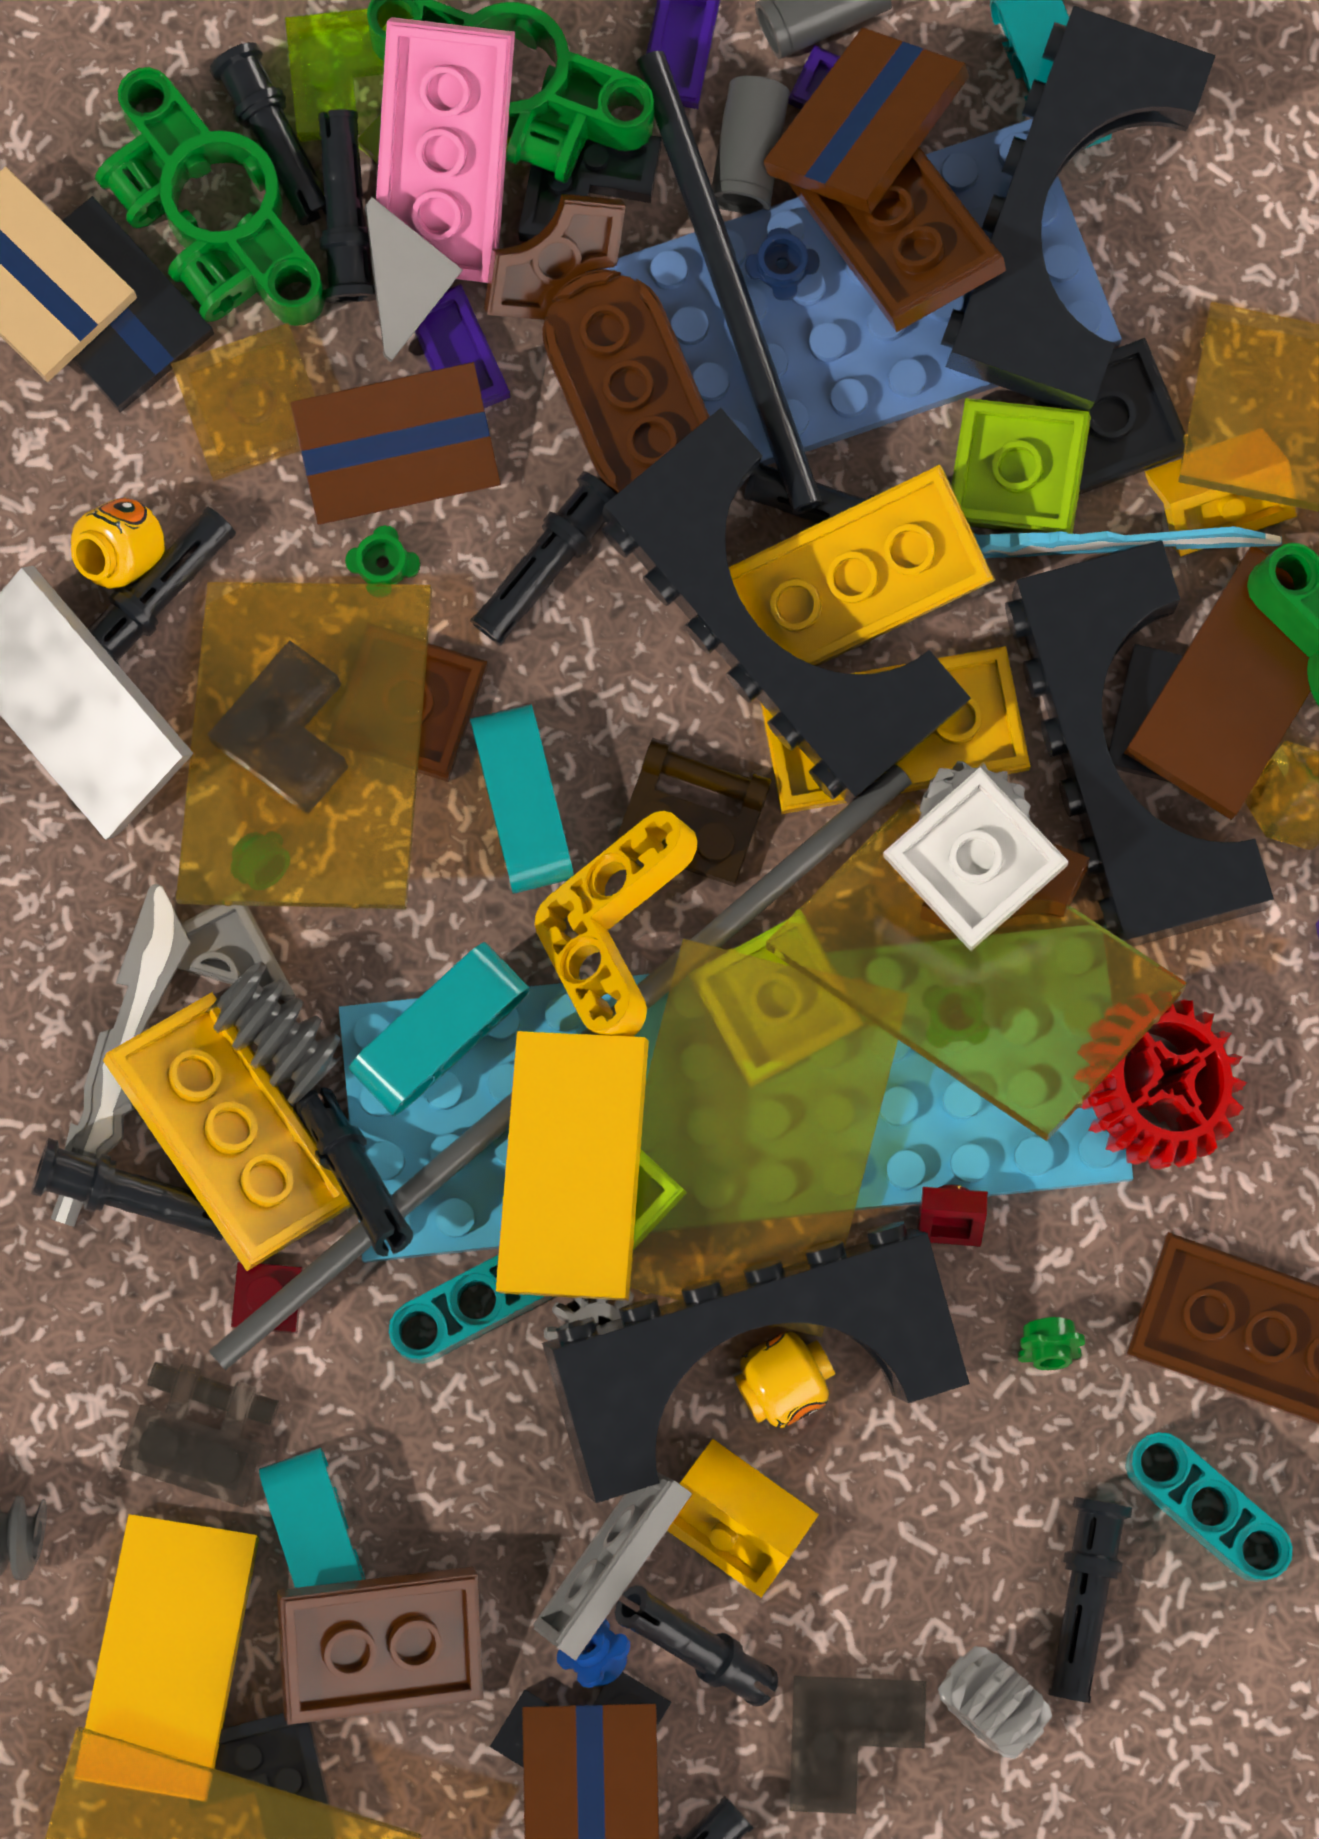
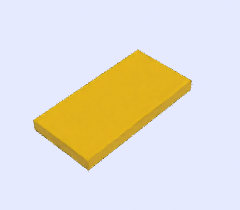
M941 465L933 467L729 567L736 591L757 625L784 650L814 666H819L995 581Z
M1006 646L937 658L971 699L961 710L896 764L908 775L912 782L901 793L928 789L931 779L936 776L939 768L952 769L957 761L965 762L971 768H977L984 762L987 769L994 773L1007 771V774L1029 771L1031 766ZM906 664L861 671L850 674H874L889 671L904 666ZM760 702L781 814L847 803L841 795H838L833 800L822 791L809 773V770L814 766L812 761L799 746L790 751L780 742L767 724L773 716Z
M213 992L107 1052L103 1062L246 1271H249L351 1207L332 1171L324 1169L315 1155V1150H318L315 1140L278 1086L273 1087L269 1083L271 1076L264 1066L257 1069L251 1066V1061L255 1055L251 1047L247 1046L239 1051L232 1047L239 1031L237 1027L233 1026L220 1033L214 1030L215 1022L221 1010L217 1007L206 1012L217 1000Z
M517 1031L496 1280L497 1292L502 1294L629 1301L649 1041L645 1037Z
M128 1514L75 1778L208 1801L259 1543L257 1535Z

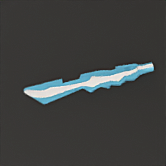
M1235 526L1123 535L1109 531L1086 534H1069L1061 531L1052 533L974 534L985 558L1117 553L1161 540L1164 547L1176 546V550L1261 547L1282 544V537Z

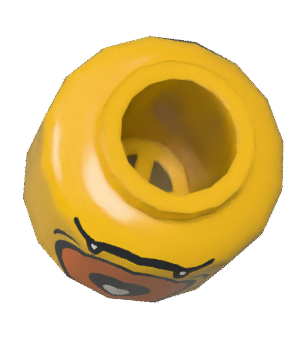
M126 497L110 500L86 512L74 524L71 533V556L76 568L96 585L108 589L123 587L141 578L160 561L165 550L164 534L158 519L149 508L138 500Z
M785 1331L745 1352L740 1359L742 1373L733 1378L757 1423L767 1419L774 1427L785 1428L827 1404L829 1390L825 1380L834 1376L835 1372L818 1340L806 1345L799 1335L791 1331Z

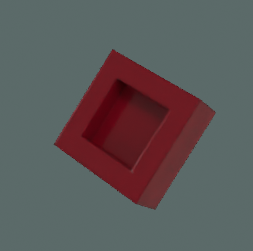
M943 1185L938 1188L923 1187L917 1230L928 1233L930 1243L981 1247L987 1217L988 1192L969 1190L960 1185Z
M237 1262L231 1327L236 1328L304 1269L293 1266L258 1264L249 1271H246L241 1262ZM300 1308L272 1332L297 1334Z

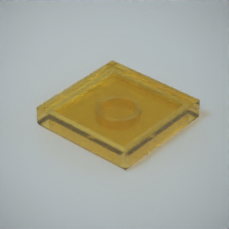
M289 323L171 364L213 481L301 451L290 402L314 397L315 394Z

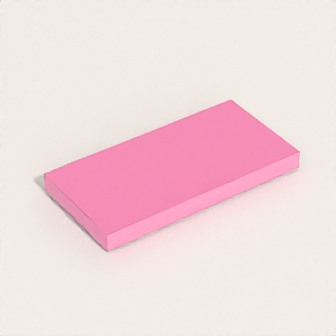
M391 17L387 21L376 201L463 269L456 279L487 283L492 248L499 249L515 32Z

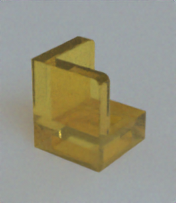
M1285 740L1271 757L1246 798L1245 803L1267 838L1307 850H1312L1319 844V751Z

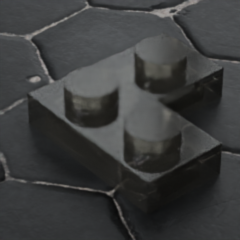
M290 640L207 734L214 746L307 815L349 768L343 756L305 729V726L341 686L338 675Z
M793 1676L789 1811L856 1814L858 1746L925 1749L926 1681Z

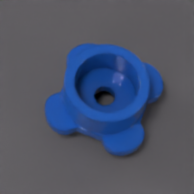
M606 1618L576 1661L560 1649L557 1653L558 1664L565 1670H574L578 1674V1682L586 1688L604 1686L613 1682L623 1672L627 1663V1655L631 1647L630 1640L624 1634H614L609 1629L610 1624Z

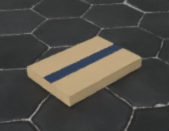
M5 166L0 171V337L44 380L49 382L134 302L137 296L135 291Z

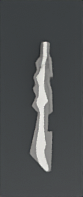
M154 884L148 889L116 984L125 985L128 988L114 1027L99 1033L84 1085V1110L78 1126L73 1123L70 1124L64 1150L97 1159L101 1154L107 1155L124 1139V1116L134 1110L133 1104L113 1077L103 1059L107 1052L144 1031L191 945V941L164 888L159 884ZM59 1195L50 1219L75 1227L83 1202Z

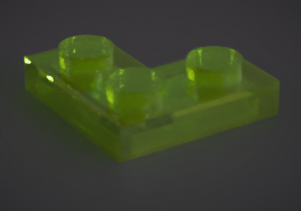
M368 8L285 17L296 129L299 142L321 140L318 122L319 113H328L330 110L340 109L357 111L354 78L384 75V61L376 55L372 48L367 19ZM387 24L382 28L384 31H386ZM358 122V135H360L359 122Z

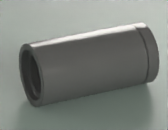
M760 0L755 2V11L759 25L778 59L785 58L884 13L892 7L891 0Z
M739 76L729 82L711 184L719 209L746 214L762 209L770 210L775 177L767 174L763 161L783 135L790 94L788 88L780 82L760 76Z

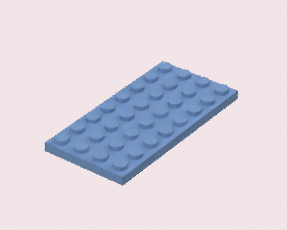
M1033 119L925 154L981 228L993 194L1006 197L1013 176L1001 171L1014 136L1026 140ZM1057 176L1047 194L1041 231L1043 257L1050 281L1059 299L1078 322L1099 337L1114 343V347L1119 346L1122 340ZM798 197L771 206L770 210L762 209L724 222L805 452L998 387V385L946 368L952 348L941 345V341L953 308L965 312L972 290L896 332ZM775 228L788 229L792 235L798 237L804 243L806 249L815 250L820 259L817 272L806 275L797 286V295L787 301L776 299L770 286L761 279H751L745 271L747 257L758 253L761 244L767 239L768 233ZM983 230L988 238L991 239L993 233ZM695 232L619 257L615 267L591 270L606 269L621 272V275L631 277L635 281L637 278L655 292L665 310L709 416L722 408L762 455L760 462L764 465L775 463ZM781 259L777 261L776 265L780 269H785L788 266V262Z

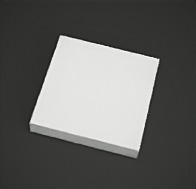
M981 767L883 852L884 858L970 951L978 946L1068 865V860Z

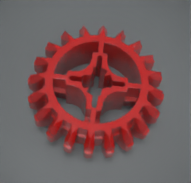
M1158 994L1149 1000L1147 997L1138 996L1126 1001L1124 1007L1116 1006L1109 1009L1103 1016L1104 1022L1093 1025L1086 1034L1092 1044L1082 1047L1076 1055L1089 1069L1077 1073L1072 1081L1081 1086L1088 1087L1089 1096L1082 1098L1077 1107L1084 1110L1093 1108L1097 1116L1092 1121L1088 1131L1099 1133L1107 1130L1109 1132L1105 1150L1117 1152L1126 1148L1127 1163L1138 1165L1148 1161L1150 1169L1161 1170L1170 1167L1171 1163L1173 1166L1183 1167L1194 1163V1159H1197V1156L1204 1157L1212 1154L1218 1148L1216 1141L1227 1138L1234 1131L1227 1118L1238 1116L1244 1107L1232 1097V1093L1241 1091L1247 1082L1234 1077L1231 1067L1238 1065L1243 1056L1236 1054L1227 1055L1223 1047L1228 1042L1232 1033L1220 1031L1214 1034L1211 1031L1215 1013L1203 1012L1194 1016L1193 1000L1182 999L1173 1003L1170 994ZM1150 1034L1160 1036L1171 1042L1181 1054L1177 1055L1170 1052L1161 1040L1155 1042ZM1172 1069L1171 1073L1162 1078L1163 1072ZM1159 1079L1162 1080V1083H1161L1160 1085H1158V1084H1159V1083H1158V1080H1159ZM1158 1085L1156 1092L1148 1094L1151 1089ZM1144 1108L1150 1111L1159 1123L1165 1121L1171 1131L1150 1123L1138 1110Z

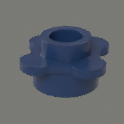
M775 228L768 233L767 239L761 244L758 253L747 257L745 271L751 279H761L770 286L776 299L787 301L797 295V286L806 275L817 272L820 259L815 250L806 249L804 243L798 237L792 235L788 229ZM781 259L788 262L787 268H778L776 265L777 261Z

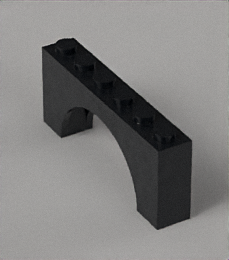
M1073 6L1066 26L1054 22L1042 55L1043 59L1053 62L1047 81L1045 83L1034 79L1022 112L1023 116L1033 119L1026 140L1014 136L1001 171L1013 176L1006 197L993 194L982 225V230L993 233L990 240L1003 256L1007 271L973 289L965 312L953 308L941 341V345L952 348L946 368L1063 409L1090 412L1096 401L1115 344L1099 337L1078 322L1059 299L1050 281L1043 257L1041 240L1042 217L1048 191L1063 168L1078 153L1098 139L1111 133L1139 126H1163L1187 131L1197 111L1216 55L1077 6Z
M720 408L604 504L602 518L607 524L602 528V532L623 557L627 558L633 553L648 570L643 579L653 594L664 605L668 606L674 601L690 619L684 627L695 643L707 654L716 650L732 669L726 673V676L737 692L749 703L757 698L773 717L767 724L780 742L790 751L799 746L812 761L814 766L809 770V773L822 791L833 800L838 795H841L849 804L961 710L971 698L930 650L910 663L889 671L874 674L839 673L811 665L795 657L774 642L757 625L746 610L733 584L726 556L725 532L730 504L743 483L758 469L762 455L723 409Z
M1162 540L1017 579L1012 592L1013 601L1005 603L1006 616L1013 637L1015 639L1025 637L1031 660L1023 662L1026 683L1032 698L1043 696L1049 719L1041 721L1043 739L1050 757L1060 755L1067 778L1059 780L1060 794L1067 815L1069 817L1079 815L1085 838L1077 841L1078 853L1090 857L1086 876L1097 875L1104 898L1096 900L1095 905L1104 936L1110 937L1115 935L1119 950L1265 911L1274 900L1256 840L1251 839L1241 842L1208 841L1181 833L1166 825L1146 810L1131 794L1120 778L1107 748L1102 722V696L1108 668L1126 642L1147 625L1161 618L1173 615L1180 601Z
M902 1221L885 1224L867 1231L869 1241L845 1248L843 1241L824 1243L806 1250L807 1260L783 1268L781 1260L763 1262L743 1270L745 1280L721 1287L719 1279L706 1280L683 1288L681 1290L683 1299L659 1306L656 1298L641 1300L621 1307L619 1309L621 1318L596 1326L594 1318H586L556 1328L558 1338L543 1342L542 1345L585 1494L595 1503H599L659 1484L655 1455L656 1438L660 1419L673 1390L689 1369L706 1353L724 1341L755 1328L781 1323H808L839 1330L860 1344L872 1356L884 1374L892 1396L908 1404L970 1384L928 1233L913 1228L906 1229L905 1223Z

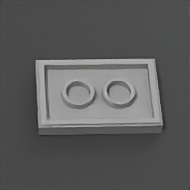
M657 1472L659 1484L624 1494L533 1625L535 1627L533 1629L575 1661L691 1497L692 1493L675 1480Z

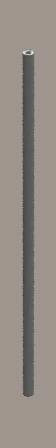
M896 764L637 984L645 999L647 1010L910 786L912 782L908 775ZM613 1005V1006L611 1007V1010H612V1012H613V1017H614L617 1013H616L615 1008H614V1005ZM586 1028L584 1031H582V1032L580 1033V1034L596 1035L594 1032H592V1031L589 1030L588 1028ZM512 1092L391 1195L403 1218L509 1129ZM359 1222L209 1350L225 1371L372 1246L362 1224Z

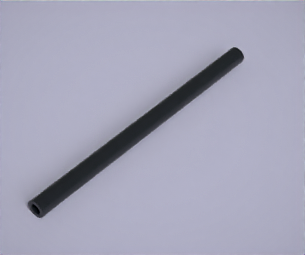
M663 51L647 53L636 61V66L641 80L646 82L652 90L654 117L793 514L810 512L821 506L823 502L670 66Z

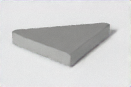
M371 197L365 206V212L367 215L372 255L371 261L383 343V357L392 362L463 269Z
M241 892L181 923L191 941V945L178 967L179 970L232 985L251 965L262 961L266 968L259 985L263 987L276 980H281L285 985L279 999L289 1001L296 997Z

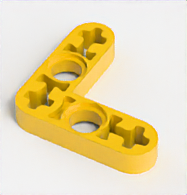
M659 811L645 817L552 892L540 904L536 912L534 922L536 933L582 1022L596 1035L634 1037L641 1030L646 1020L647 1006L645 999L608 930L691 863L697 850L698 841L696 834L687 824L671 812ZM664 839H666V843H667V846H666L665 849H664L663 844H662V841H663ZM637 859L644 864L643 868L636 863ZM626 869L627 875L623 887L617 893L605 896V886L609 878L614 873ZM566 917L573 931L579 934L573 939L564 933L567 928L564 921ZM600 952L601 962L597 971L587 979L580 980L579 972L583 962L588 956ZM607 993L617 1000L614 1005L617 1014L614 1017L608 1002L601 998Z

